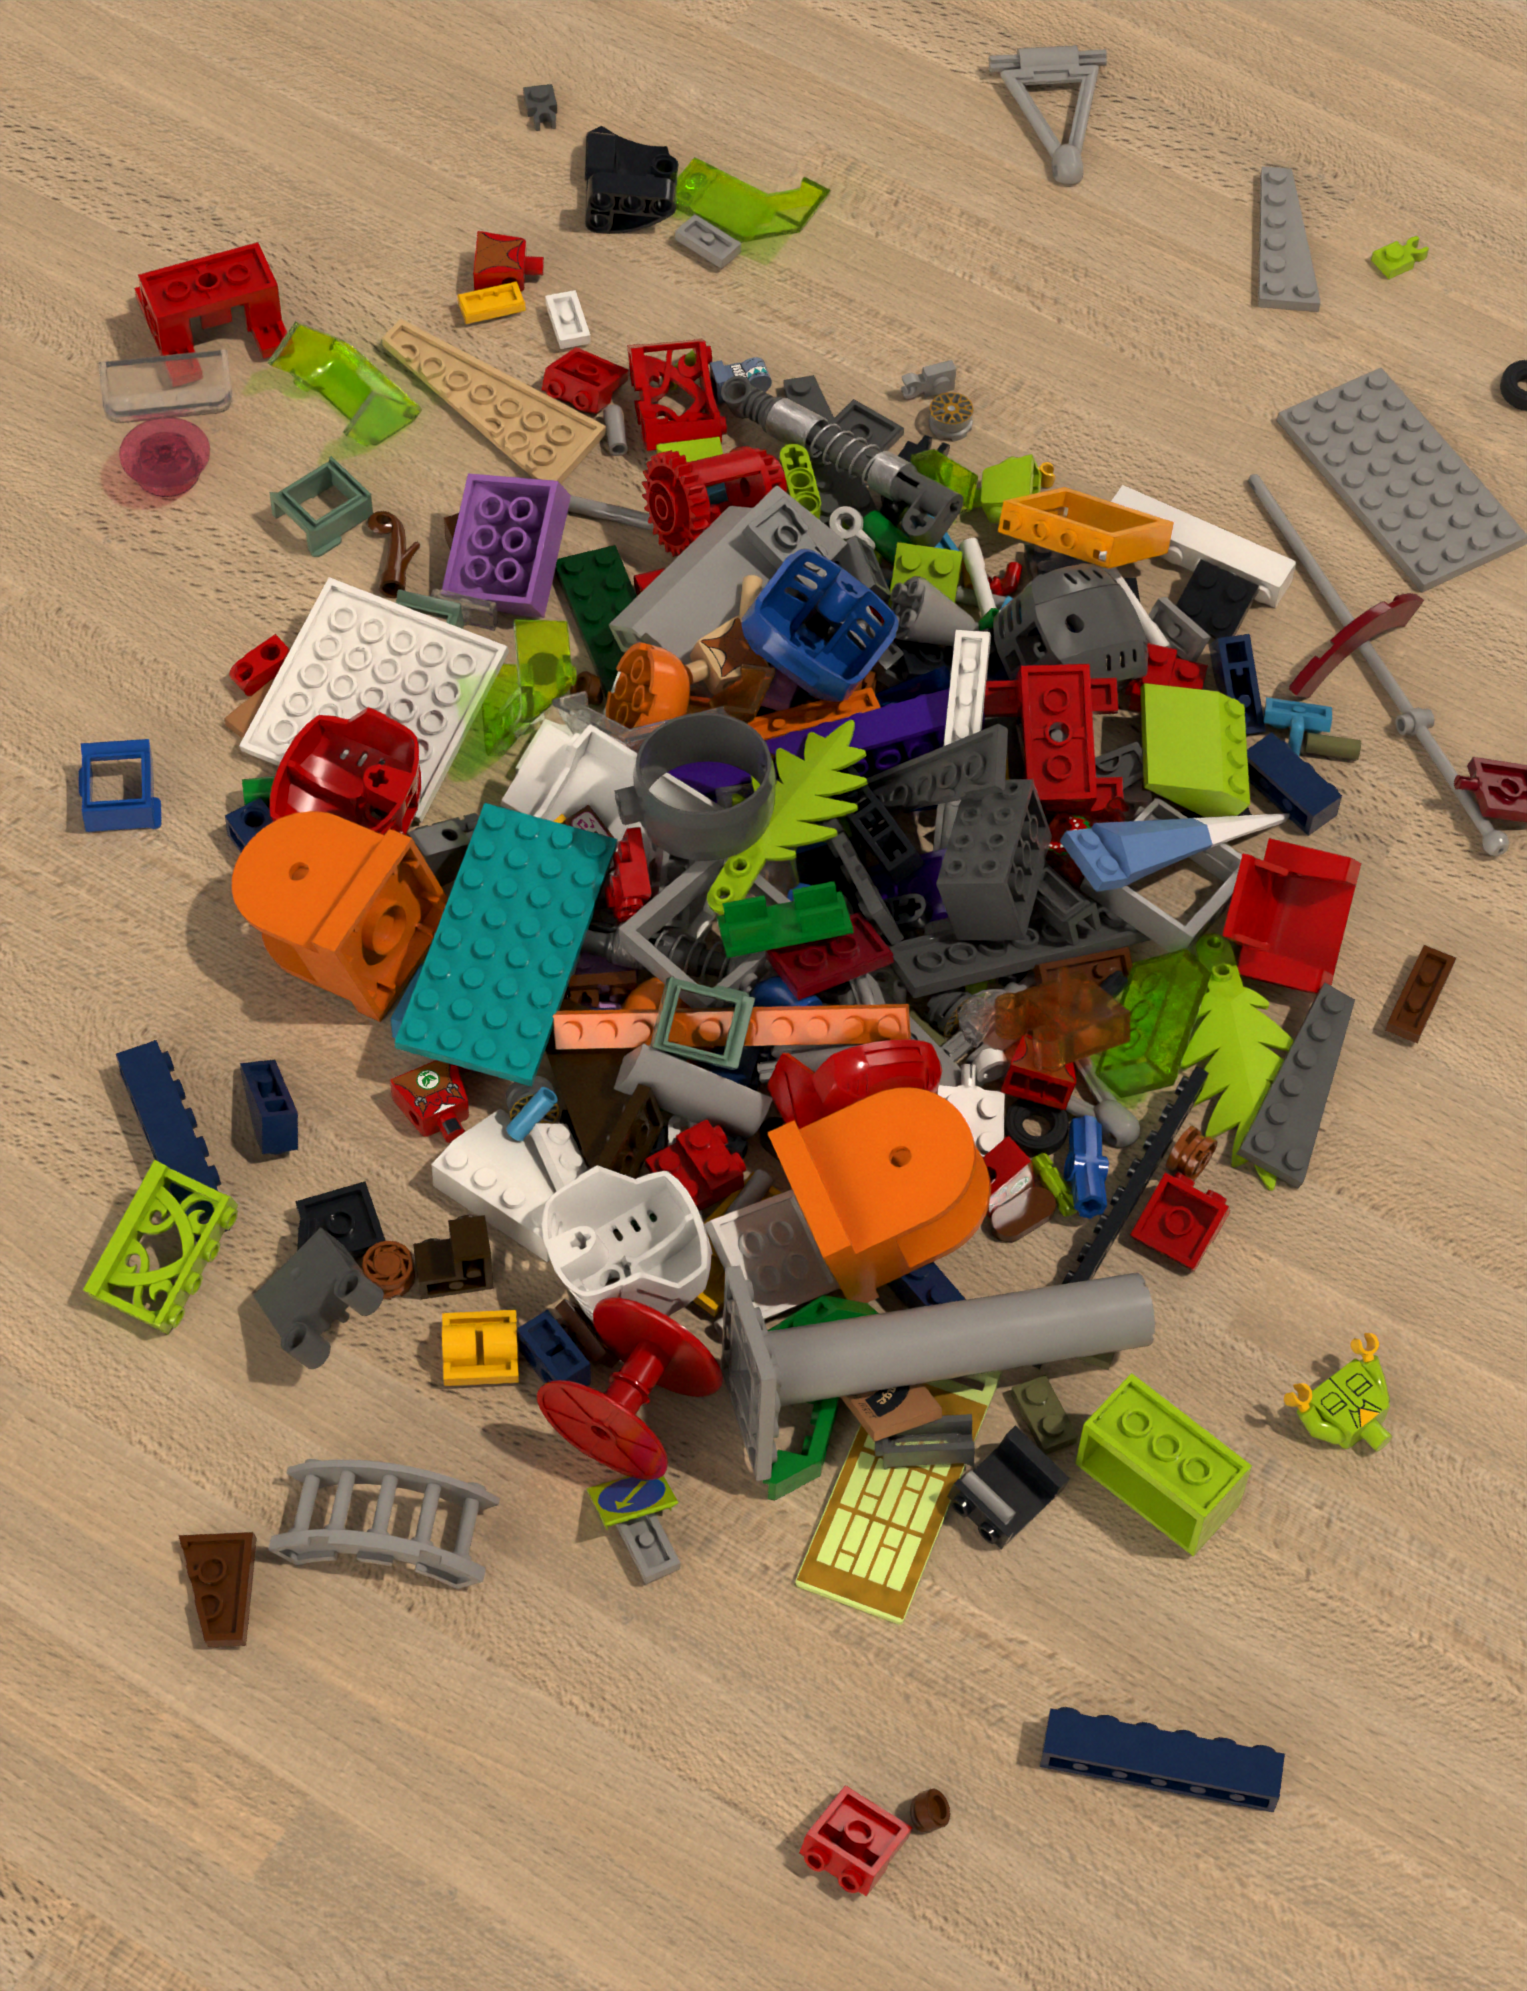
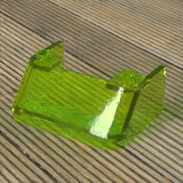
M296 321L267 362L272 367L290 373L294 377L293 383L301 390L309 392L311 389L325 397L350 420L343 433L365 447H368L369 444L376 446L414 422L422 411L418 404L352 345L340 338Z
M518 619L513 621L517 664L502 665L482 704L484 744L487 756L505 755L534 730L567 694L570 687L575 685L576 668L574 665H571L568 621Z

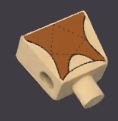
M739 615L699 639L690 654L692 663L684 665L688 673L690 685L704 680L709 691L715 695L762 684L770 669L766 660L756 655L749 646L742 632V620Z

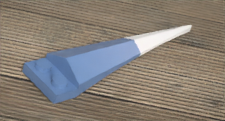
M1290 814L1094 823L1088 829L1066 831L1060 842L1097 892L1123 888L1194 854L1241 836L1285 823Z

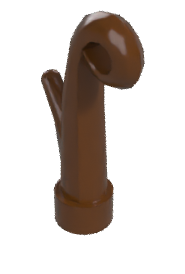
M377 511L368 518V527L376 534L391 533L385 569L380 575L379 591L385 597L397 598L398 589L405 591L406 570L412 557L420 548V543L418 541L414 542L406 550V534L402 522L390 512Z

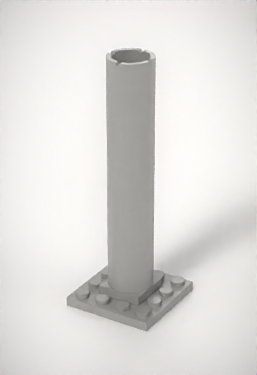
M739 1265L725 1268L721 1370L756 1481L771 1478L772 1463L777 1462V1450L773 1438L779 1437L778 1416L781 1406L1147 1347L1154 1340V1309L1149 1289L1145 1287V1280L1137 1272L767 1331L760 1308H754L752 1303L754 1302L751 1280H745Z

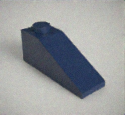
M1250 634L1217 638L1209 644V650L1218 692L1244 704L1246 735L1266 732Z
M276 1060L240 1063V1071L254 1134L262 1154L279 1155L286 1151L298 1150V1112Z

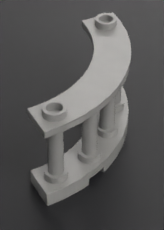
M307 1459L305 1463L288 1467L286 1474L304 1484L293 1528L289 1529L287 1533L271 1536L269 1551L295 1565L337 1560L338 1553L357 1554V1559L360 1562L392 1566L393 1560H399L416 1565L414 1572L434 1578L456 1589L483 1582L486 1568L473 1562L471 1556H469L478 1511L497 1506L500 1501L499 1497L487 1492L485 1486L474 1482L466 1483L424 1469L378 1461H321ZM354 1484L381 1485L372 1529H368L367 1532L346 1530L344 1528ZM338 1485L329 1524L324 1529L309 1530L318 1488ZM396 1488L424 1493L416 1535L411 1540L390 1536L387 1532ZM439 1498L463 1507L454 1552L435 1547L433 1542L430 1541Z

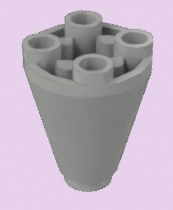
M913 576L904 584L897 583L892 589L890 598L893 602L890 609L897 616L899 622L895 637L897 640L954 646L956 630L979 631L978 623L974 622V619L922 577Z

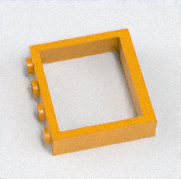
M1062 487L1004 500L998 532L1110 569L1167 554L1174 522ZM1065 507L1068 508L1067 515H1064ZM1100 551H1107L1105 561L1099 559Z

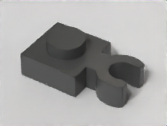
M553 85L523 87L528 117L534 116L535 130L540 131V123L549 122L551 128L556 129L557 102Z

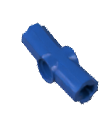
M1084 1115L1080 1118H1073L1069 1124V1153L1065 1160L1063 1175L1065 1181L1071 1182L1074 1209L1079 1212L1080 1217L1091 1219L1096 1215L1103 1214L1107 1208L1105 1181L1108 1174L1109 1161L1106 1156H1102V1124L1098 1123L1096 1117Z

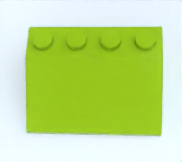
M1144 683L1140 687L1144 787L1205 818L1238 816L1250 806L1244 704L1218 691Z

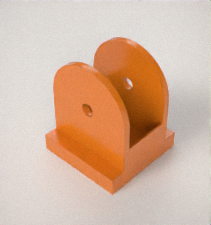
M319 811L291 814L263 828L242 850L232 875L234 902L245 920L255 929L261 931L266 950L274 962L285 972L351 1001L359 1013L379 1022L383 1020L428 953L448 901V897L411 837L389 829L385 835H382L339 816Z
M918 1088L889 1089L871 1095L801 1129L798 1128L795 1120L768 1132V1136L820 1252L847 1300L868 1303L879 1298L876 1288L932 1263L963 1246L976 1233L986 1216L991 1197V1183L984 1159L976 1148L970 1127L960 1111L948 1100L933 1092Z

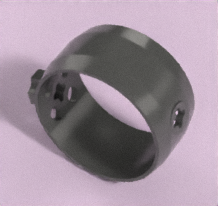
M693 713L671 719L654 729L643 741L638 751L633 771L634 786L614 790L622 824L629 825L640 822L650 840L659 848L674 856L696 861H712L739 854L751 847L762 837L769 826L773 814L777 779L768 746L761 735L750 725L723 714ZM695 762H720L735 766L750 774L760 784L759 788L743 802L714 812L680 810L660 801L649 791L654 782L665 773L679 766Z

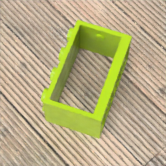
M1133 1373L1120 1384L1084 1423L1075 1461L1078 1467L1193 1557L1240 1506L1252 1465Z

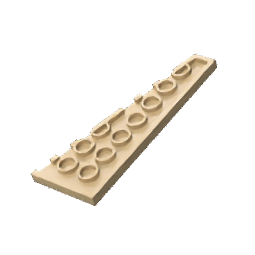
M401 318L382 337V344L385 349L533 479L554 480L562 484L606 435V426Z

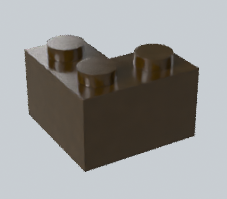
M463 1215L457 1219L448 1220L449 1239L430 1238L421 1243L413 1244L421 1300L494 1289L491 1250L485 1215Z

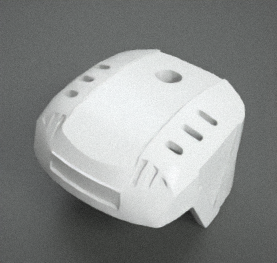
M597 1165L556 1191L546 1202L543 1211L542 1231L544 1244L557 1275L577 1299L579 1306L593 1324L594 1308L599 1301L605 1298L615 1297L633 1300L670 1316L686 1307L706 1289L711 1268V1254H713L706 1228L698 1208L687 1189L669 1172L661 1171L634 1179ZM651 1213H654L656 1215V1222L651 1221ZM632 1220H636L641 1227L639 1232H636L632 1227ZM615 1229H618L622 1234V1241H618L614 1236L613 1231ZM620 1278L619 1281L605 1286L610 1279Z

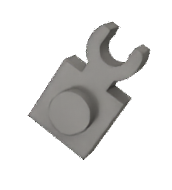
M949 360L925 366L922 368V374L908 373L903 375L902 381L905 386L901 387V392L904 398H914L921 392H923L925 397L954 390L956 367L953 361Z

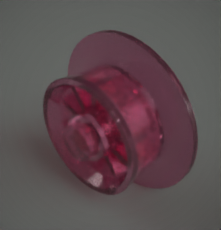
M161 417L145 421L134 427L124 437L120 446L119 457L123 470L131 479L138 482L143 490L154 496L174 497L189 491L197 483L200 473L208 464L210 445L205 433L195 424L180 418Z

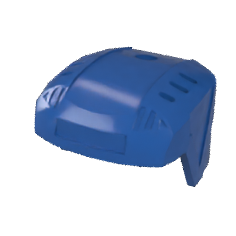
M800 549L794 554L791 553L742 617L743 635L756 655L761 656L807 691L808 695L829 702L848 700L895 639L899 625L894 612L872 590L836 563L810 549ZM806 562L813 563L824 569L827 575L822 577L803 565ZM796 575L807 577L817 584V589L809 588L796 581L794 577ZM791 587L804 593L808 597V601L803 602L786 593L785 589ZM817 602L818 609L825 617L836 623L844 621L829 643L802 623ZM867 606H872L880 613L885 620L883 626L867 612ZM858 618H862L875 632L873 639L857 624ZM848 631H853L861 638L866 645L864 651L848 637Z

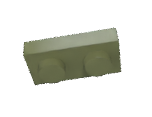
M1046 1375L1012 1387L1011 1396L1039 1449L1045 1455L1077 1443L1078 1435Z

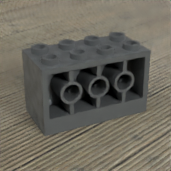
M1033 779L1005 780V791L960 801L936 883L957 940L1025 939L1052 838Z

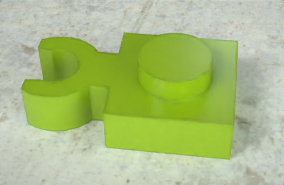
M1414 236L1409 238L1404 246L1395 241L1373 251L1371 261L1388 279H1391L1413 269L1415 262L1425 260L1429 248L1426 246L1422 249H1416L1420 238Z

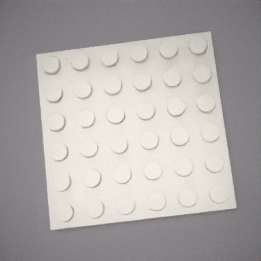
M329 577L239 747L242 752L279 766L296 735L316 716L329 715L350 719L367 707L386 714L388 718L409 728L418 739L421 799L413 820L422 823L509 653L508 647ZM345 750L340 758L345 759L349 750ZM364 754L357 765L362 766L368 755ZM381 761L379 764L384 765L385 761Z

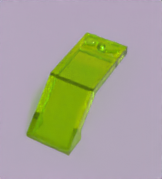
M694 157L677 178L676 209L690 217L696 214L742 243L800 233L828 198L831 190L804 177L801 180L800 188L767 194Z

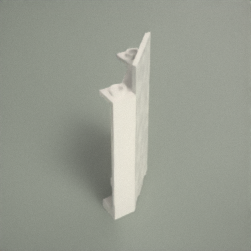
M548 723L508 788L500 806L554 821L561 814L569 818L585 806L590 805L618 841H622L627 828L641 827L646 863L648 865L650 838L645 833L640 822L629 825L622 824L614 790L634 786L633 771L637 753L591 724L588 725L582 734L576 732L571 737ZM669 773L662 775L649 789L660 801L680 810L714 812L725 809ZM712 885L691 902L688 928L662 927L663 931L668 930L671 936L677 938L682 934H686L691 941H696L699 938L705 939L713 927L712 921L717 915L709 907L707 901V894ZM723 895L720 898L724 899L727 898L729 895Z

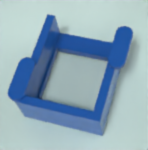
M149 739L81 743L82 767L79 769V795L82 797V816L86 832L160 828L162 825L161 800L154 797L153 757ZM141 758L142 798L92 802L93 761Z

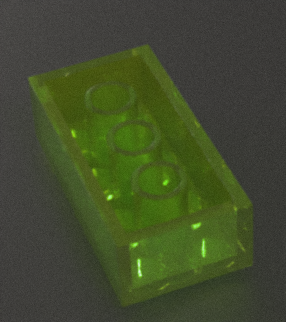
M1186 948L1133 963L1128 977V985L1124 988L1112 1022V1031H1109L1095 1071V1075L1120 1098L1174 1086L1178 1077V1072L1212 974Z

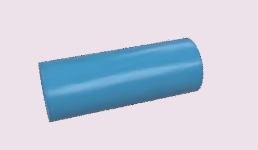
M541 1087L506 1126L508 1134L517 1141H523L532 1131L535 1124L539 1123L557 1103L558 1099L555 1093L547 1087Z

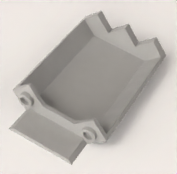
M776 485L754 508L729 506L710 527L696 538L609 624V627L622 652H626L634 644L642 642L672 652L681 660L683 665L692 663L690 654L696 642L739 615L743 578L748 575L760 577L763 580V590L776 573L777 569L743 535L742 531L782 497H785L809 527L807 534L816 546L821 544L827 551L828 556L826 558L832 560L846 546L847 542ZM791 587L785 589L786 593L803 602L807 601L796 589ZM814 607L802 622L804 625L818 613ZM702 680L690 685L689 702L693 711L719 714L742 689L715 695L709 691L706 683Z

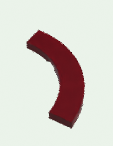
M1407 593L1395 596L1393 602L1389 604L1382 601L1371 607L1345 626L1330 640L1333 646L1321 658L1314 656L1290 684L1289 690L1296 696L1310 698L1325 678L1363 643L1387 629L1399 626L1405 627L1424 600L1417 594Z

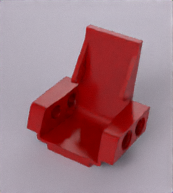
M1271 838L1268 839L1264 860L1243 853L1222 934L1223 937L1242 946L1237 965L1240 976L1317 995L1324 982L1331 986L1362 863L1347 856Z

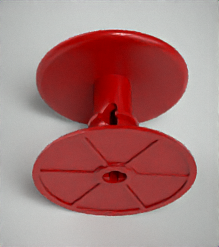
M615 1297L605 1298L596 1304L593 1311V1322L603 1342L624 1363L619 1372L609 1375L610 1385L604 1394L576 1382L554 1380L540 1387L537 1392V1402L551 1426L565 1440L586 1456L626 1476L643 1480L658 1479L667 1471L668 1457L658 1437L636 1416V1413L641 1406L650 1403V1399L647 1396L655 1385L685 1396H710L716 1393L722 1386V1371L716 1359L705 1345L686 1328L667 1315L633 1300Z

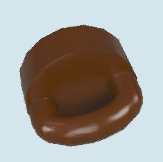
M588 671L578 674L570 687L571 700L582 706H588L589 704L599 706L603 702L599 677Z
M935 1788L920 1792L914 1797L910 1806V1817L913 1826L917 1831L923 1833L946 1827L949 1823V1803L939 1790Z

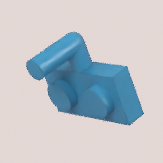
M1266 697L1264 723H1269L1271 726L1280 729L1290 726L1288 745L1299 756L1304 731L1315 734L1322 731L1330 732L1332 707Z

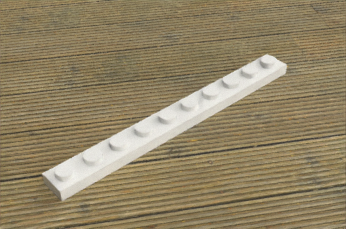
M956 630L944 746L977 733L982 729L991 640L990 632ZM961 800L938 804L933 851L947 848ZM945 918L929 922L925 926L924 936L953 929L950 919Z

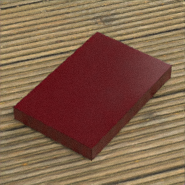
M861 912L850 915L854 932L852 934L765 951L766 959L798 1001L894 963L893 952Z

